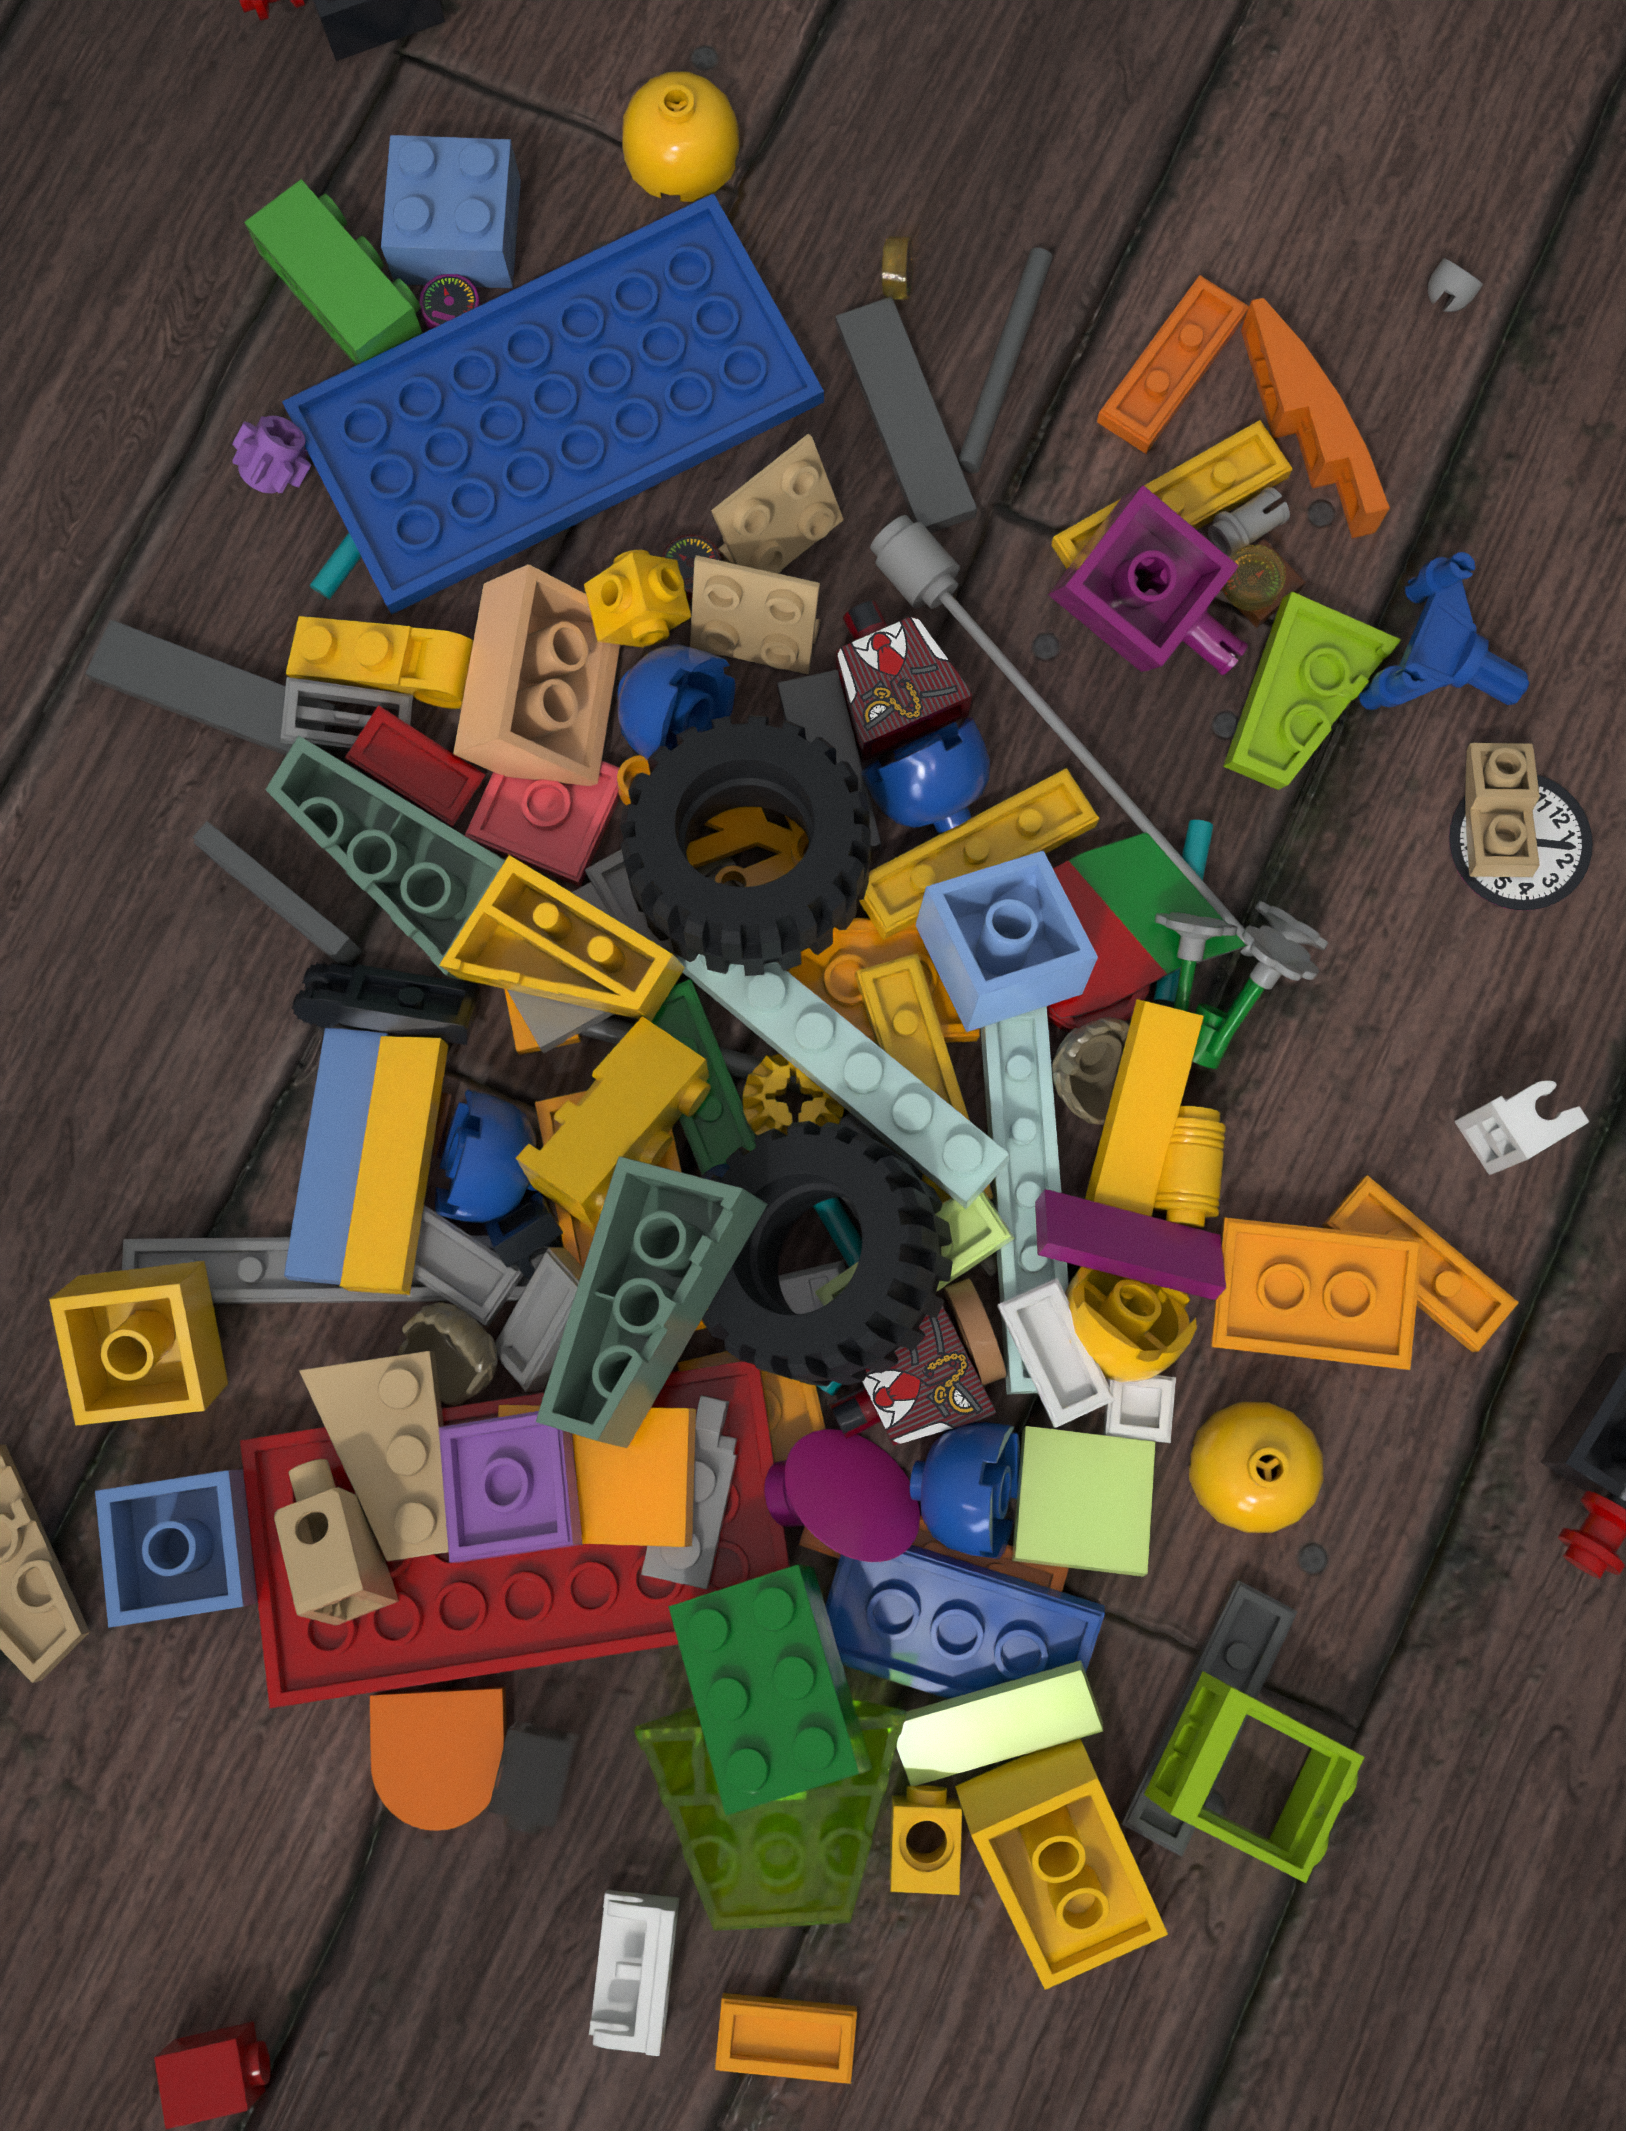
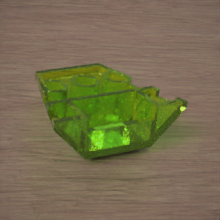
M852 1698L873 1770L727 1816L724 1812L696 1706L634 1726L633 1731L641 1751H645L658 1784L657 1791L663 1806L667 1807L680 1838L683 1846L682 1853L714 1931L851 1922L872 1844L875 1823L883 1794L886 1793L890 1778L889 1772L906 1719V1710Z

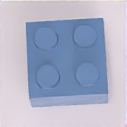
M390 135L381 249L394 281L400 278L406 285H426L436 276L459 274L469 279L475 287L513 289L521 179L511 139Z
M227 1470L95 1491L108 1628L239 1608L258 1603L243 1470Z

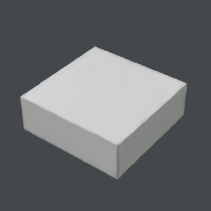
M1156 1375L1139 1382H1118L1108 1379L1107 1383L1115 1401L1105 1405L1103 1435L1171 1443L1176 1377Z

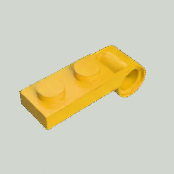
M299 616L286 675L290 678L411 694L419 701L433 706L460 709L463 702L473 640L461 634L444 630Z

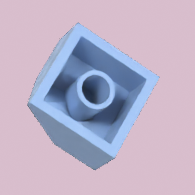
M1044 851L926 886L915 926L966 1032L1083 994L1098 956Z

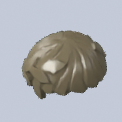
M1099 1018L1097 1021H1091L1080 1028H1074L1059 1045L1052 1063V1079L1059 1097L1072 1113L1082 1118L1088 1124L1104 1125L1130 1027V1023L1117 1018Z
M434 1303L423 1306L422 1310L417 1312L403 1326L402 1331L407 1339L402 1343L398 1353L399 1355L434 1351L441 1403H446L449 1407H455L478 1394L491 1382L497 1367L496 1346L492 1336L470 1314L456 1308L457 1305Z

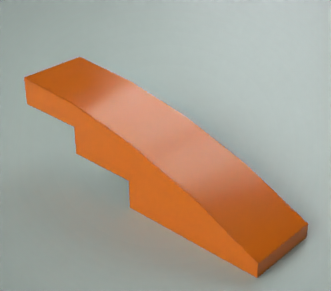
M1264 298L1252 300L1242 325L1241 333L1272 438L1296 434L1311 487L1316 488L1336 484L1351 538L1375 533L1390 507L1368 448L1343 400L1306 345Z

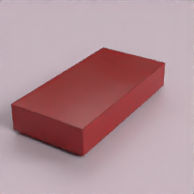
M379 705L344 758V761L451 828L485 777L484 773Z

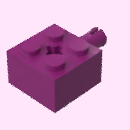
M1144 485L1120 499L1048 593L1052 599L1140 672L1162 667L1177 646L1183 641L1216 669V672L1224 675L1238 662L1234 656L1236 654L1243 656L1248 647L1244 640L1237 638L1207 612L1210 603L1239 566ZM1141 569L1147 574L1143 581V585L1147 589L1144 592H1141L1136 586L1138 577L1134 574V572Z

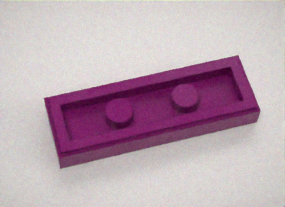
M1044 1189L1035 1201L1037 1254L1039 1256L1216 1300L1226 1289L1221 1237L1219 1234Z

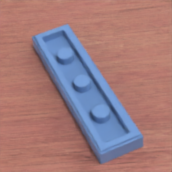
M325 1028L284 1276L289 1280L340 1285L381 1036H389L388 1033Z

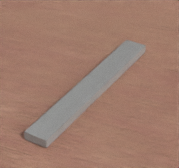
M471 1236L496 1253L489 1236ZM290 1237L123 1239L122 1270L205 1261L213 1304L450 1302L414 1277L412 1279L410 1295L348 1291L336 1284L289 1280L284 1276ZM540 1247L530 1254L529 1259L535 1270L548 1247ZM523 1275L506 1301H519L530 1279Z

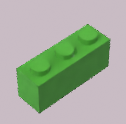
M300 179L244 222L259 254L355 365L423 334L415 314L421 309V306L412 291L400 278L391 283L381 271L384 264L376 250L365 237L360 236L356 240L351 237L344 229L347 226L344 215L327 194L324 193L317 198L304 181Z

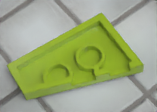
M1290 592L1284 596L1223 767L1277 790L1288 786L1332 730L1331 726L1347 705L1357 698L1368 684V678L1383 659L1393 652L1401 639L1295 592Z

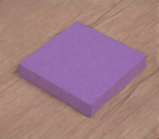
M539 1411L439 1427L449 1563L583 1545L572 1433L537 1423L536 1419Z

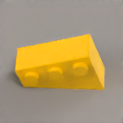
M510 855L439 965L459 979L640 1019L643 1016L650 1022L685 969L680 961L666 949Z
M643 1016L593 1071L592 1077L596 1080L578 1104L575 1105L567 1100L555 1113L554 1120L562 1125L539 1151L528 1143L516 1157L534 1189L594 1231L600 1218L618 1157L656 1166L671 1145L673 1137L668 1134L670 1129L682 1113L691 1117L701 1106L711 1088V1085L706 1082L709 1078L706 1059Z

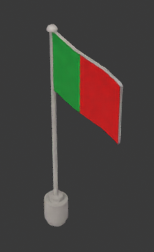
M903 515L889 523L875 537L870 546L871 551L877 556L876 566L913 608L917 609L927 604L930 609H934L943 603L1143 832V834L1083 852L1053 868L1098 959L1083 994L1048 1005L1052 1011L1061 1019L1078 1017L1110 1007L1180 969L1182 959L1177 957L1180 935L1173 929L1156 923V913L1170 914L1171 912H1179L1198 917H1210L1223 920L1226 924L1238 927L1235 936L1223 935L1207 939L1203 961L1242 949L1240 951L1242 955L1254 956L1250 951L1251 946L1242 937L1245 928L952 596L958 587V582L954 579L960 570L958 563L921 522L913 523L907 515Z

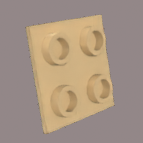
M809 434L711 510L723 536L724 544L717 549V552L724 562L777 574L844 520L813 438Z
M696 555L694 561L690 647L716 655L768 665L777 669L809 674L812 646L816 643L820 627V619H816L820 583Z

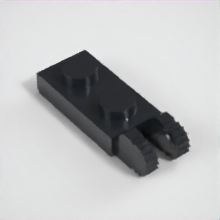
M317 962L315 965L311 964L310 968H307L302 982L305 984L304 988L306 989L304 991L300 990L299 994H296L291 1009L294 1010L293 1014L297 1015V1019H301L303 1023L307 1022L310 1025L317 1024L318 1027L331 1028L341 1022V1025L414 1037L441 1038L445 1042L467 1045L481 1004V987L474 983L357 964L356 967L333 963L327 965L325 962L319 964Z

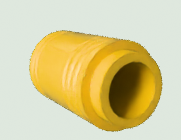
M1180 1106L1175 1128L1172 1131L1173 1135L1170 1137V1143L1165 1154L1157 1190L1158 1194L1156 1195L1153 1209L1154 1211L1166 1214V1221L1192 1228H1204L1205 1218L1219 1216L1218 1207L1220 1203L1224 1154L1222 1150L1224 1149L1223 1142L1225 1141L1226 1126L1220 1123V1112L1217 1110L1196 1106Z

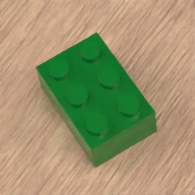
M797 1564L668 1606L726 1816L873 1770L814 1567Z

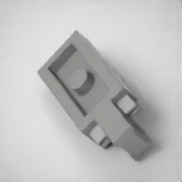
M700 1396L695 1427L692 1546H647L641 1575L703 1589L709 1588L738 1455L734 1454L737 1438L722 1435L729 1401L710 1396Z

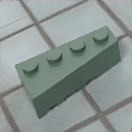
M298 735L265 790L347 871L350 878L389 914L392 921L431 958L430 960L446 976L464 982L465 980L457 978L439 965L505 860Z
M619 1156L536 1422L595 1441L628 1448L768 1204L743 1188Z

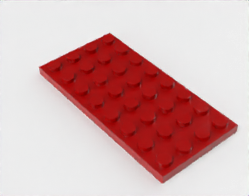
M742 1361L672 1372L651 1408L696 1409L697 1413L701 1395L729 1401L722 1435L737 1438L734 1454L738 1455L708 1589L641 1575L647 1546L583 1544L460 1563H449V1552L393 1561H387L385 1558L399 1600L396 1603L337 1626L297 1616L274 1519L275 1512L278 1509L297 1502L288 1473L291 1469L301 1464L326 1459L328 1460L336 1488L340 1487L355 1495L356 1493L325 1427L240 1440L269 1709L679 1645L668 1606L790 1567L785 1527L779 1525L772 1518L764 1493L765 1479L768 1470L775 1463L761 1370L757 1369L756 1365ZM544 1393L443 1408V1425L450 1426L498 1418L499 1405L541 1406Z

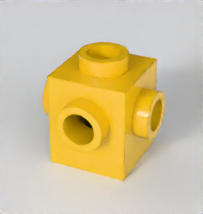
M646 550L627 551L618 555L614 559L612 566L584 584L598 642L643 648L644 646L654 645L666 640L670 636V630L691 618L684 581L680 574L678 562L675 559L652 556Z

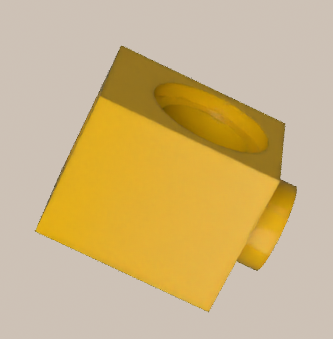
M931 1785L907 1786L906 1796L892 1795L889 1868L891 1892L960 1894L962 1808L958 1798H947L946 1788ZM932 1821L944 1830L943 1842L935 1851L931 1853H918L907 1844V1834L910 1828L918 1822Z

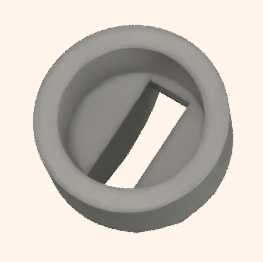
M1443 258L1428 282V296L1431 303L1434 304L1445 291L1451 297L1443 311L1457 312L1465 308L1474 299L1483 283L1461 267Z

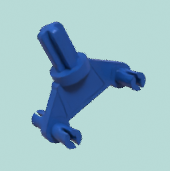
M1458 552L1450 559L1445 557L1435 558L1423 565L1417 577L1408 580L1407 583L1410 585L1405 586L1407 598L1414 603L1426 601V604L1399 666H1390L1378 672L1373 678L1372 683L1367 684L1363 689L1364 692L1359 694V701L1363 707L1369 710H1375L1381 706L1388 708L1396 707L1440 687L1452 685L1455 688H1461L1467 683L1506 705L1516 704L1527 691L1530 683L1527 673L1489 652V641L1476 633L1477 628L1472 620L1462 580L1473 575L1470 571L1475 570V562L1468 553Z

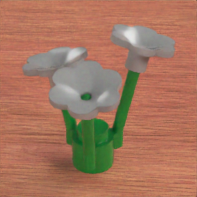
M1262 901L1257 903L1255 909L1268 920L1271 927L1261 926L1258 929L1248 926L1242 933L1243 939L1251 946V953L1259 962L1251 972L1250 978L1230 1009L1225 1013L1210 1005L1199 1003L1195 1012H1190L1204 1016L1192 1059L1193 1062L1213 1069L1219 1067L1240 1024L1264 989H1272L1281 975L1299 981L1301 978L1313 980L1319 973V968L1309 960L1311 958L1310 953L1300 944H1308L1325 950L1328 942L1319 937L1320 934L1311 927L1297 921L1285 911L1275 906H1269ZM1171 912L1170 914L1156 913V923L1165 925L1180 935L1177 957L1182 959L1174 1008L1188 1012L1196 962L1203 961L1206 940L1223 935L1235 936L1238 927L1226 924L1223 920L1210 917H1198L1179 912Z

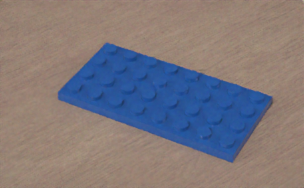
M713 193L282 401L292 422L304 434V446L392 615L824 403V390Z

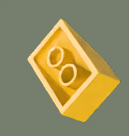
M1081 1738L1028 1753L955 1786L970 1834L1045 1990L1168 1935Z

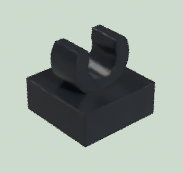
M540 1192L522 1201L505 1216L485 1224L493 1248L505 1266L508 1268L517 1263L520 1272L528 1279H531L535 1272V1268L529 1259L532 1252L540 1247L564 1248L559 1237L563 1234V1231L552 1208Z

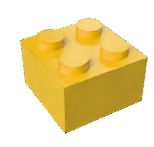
M205 1261L79 1275L49 1299L75 1426L205 1411L228 1385Z

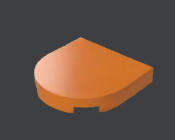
M506 1686L384 1692L370 1695L371 1773L376 1791L388 1810L398 1819L413 1827L434 1831L456 1828L478 1816L495 1797L506 1773L508 1756L507 1749L505 1750L507 1744Z

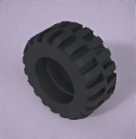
M749 715L747 724H731L730 716L712 719V729L698 733L696 727L692 726L677 734L678 746L670 751L666 746H660L647 759L650 776L643 772L636 774L628 790L631 804L622 808L620 829L623 842L620 845L632 896L638 911L645 913L648 928L659 941L671 938L674 953L688 962L694 961L698 954L705 956L707 970L726 974L730 964L744 965L745 976L764 975L763 964L779 961L784 971L801 965V952L805 949L810 948L814 954L819 955L833 944V928L846 930L856 916V901L862 900L865 897L869 883V865L871 864L870 811L866 794L858 791V776L849 762L840 761L836 764V748L822 737H816L812 743L807 741L805 727L790 721H785L782 729L769 725V716ZM739 807H763L780 812L796 822L805 831L809 841L807 852L792 870L772 882L751 887L728 886L705 877L688 862L686 850L695 833L708 820L722 812Z
M811 1121L791 1123L787 1127L788 1135L775 1128L756 1136L754 1141L757 1147L749 1151L740 1146L726 1159V1163L730 1168L722 1178L713 1174L710 1179L743 1188L768 1205L708 1310L705 1312L702 1322L713 1337L724 1340L725 1350L739 1360L756 1365L757 1369L809 1385L828 1386L832 1381L843 1385L862 1382L867 1376L866 1368L882 1374L898 1364L899 1358L895 1351L900 1346L913 1351L926 1335L919 1329L920 1324L926 1315L937 1319L945 1301L935 1296L939 1281H950L953 1261L941 1255V1247L952 1243L949 1222L935 1215V1213L941 1210L943 1204L935 1189L922 1181L923 1173L911 1162L864 1133L859 1134L845 1125L827 1122L820 1127ZM847 1197L852 1201L858 1212L862 1228V1250L857 1268L847 1286L835 1299L812 1312L797 1314L787 1304L779 1283L778 1262L783 1241L795 1221L809 1208L831 1198Z

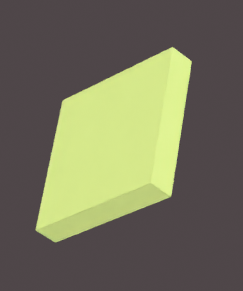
M1025 1426L1022 1430L1012 1561L1141 1577L1147 1575L1155 1441Z

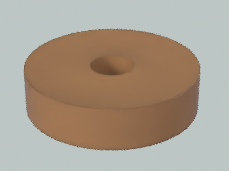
M967 1278L944 1287L947 1305L959 1339L982 1385L984 1386L1007 1377L993 1329L971 1280Z

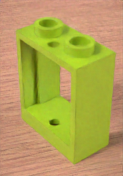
M1202 1671L1144 1795L1170 1815L1306 1883L1313 1867L1322 1860L1327 1851L1329 1833L1343 1803L1355 1791L1358 1781V1770L1365 1757ZM1246 1714L1312 1748L1270 1839L1203 1806Z

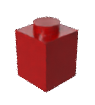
M254 2021L174 2039L154 2057L165 2129L248 2111L265 2092L264 2085L268 2084L270 2080L269 2052L263 2040L257 2041Z

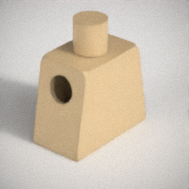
M326 1459L310 1461L291 1469L288 1474L297 1502L278 1509L275 1512L274 1519L297 1616L337 1626L398 1602L399 1600L383 1552L357 1495L340 1487L336 1488L328 1460Z

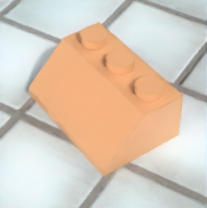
M529 564L484 583L454 746V755L497 774L505 775V777L531 780L544 779L584 786L598 784L620 645L597 641L585 593Z

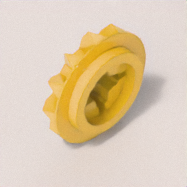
M781 1054L774 1056L766 1055L753 1072L748 1074L743 1092V1110L750 1128L756 1135L773 1128L788 1135L787 1127L792 1123V1113H789L787 1103L776 1102L775 1096H781L786 1093L787 1084L790 1083V1076H796V1083L799 1084L801 1093L811 1094L812 1097H815L813 1101L802 1103L801 1113H798V1122L811 1121L820 1127L827 1122L840 1124L844 1107Z

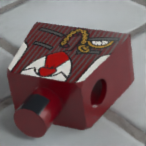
M875 601L861 603L845 613L843 620L854 642L842 646L836 651V670H838L856 746L862 762L969 716L972 694L968 686L918 618L909 617L887 626Z
M943 1306L937 1319L926 1315L919 1326V1329L926 1336L913 1351L902 1346L895 1351L899 1358L898 1364L882 1374L866 1368L867 1376L861 1382L862 1388L829 1403L846 1439L881 1422L892 1446L996 1414Z

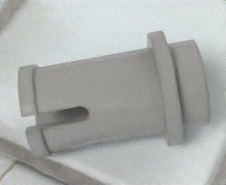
M1267 487L1259 495L1233 512L1223 511L1218 513L1214 518V524L1208 528L1209 540L1229 558L1231 556L1242 557L1249 551L1252 542L1289 520L1290 511L1288 505L1284 502L1274 510L1264 514L1263 511L1282 497L1275 488Z

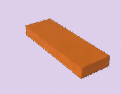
M1199 275L1100 410L1097 423L1147 454L1246 317L1249 306Z

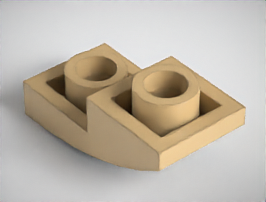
M1470 743L1467 748L1465 811L1470 877H1533L1540 866L1533 809L1540 798L1533 744Z

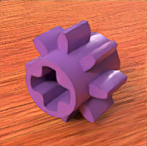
M261 416L256 427L244 421L232 443L237 449L232 462L239 466L240 476L249 486L263 493H283L288 483L299 488L311 467V464L305 460L308 452L304 446V434L294 423L283 417Z

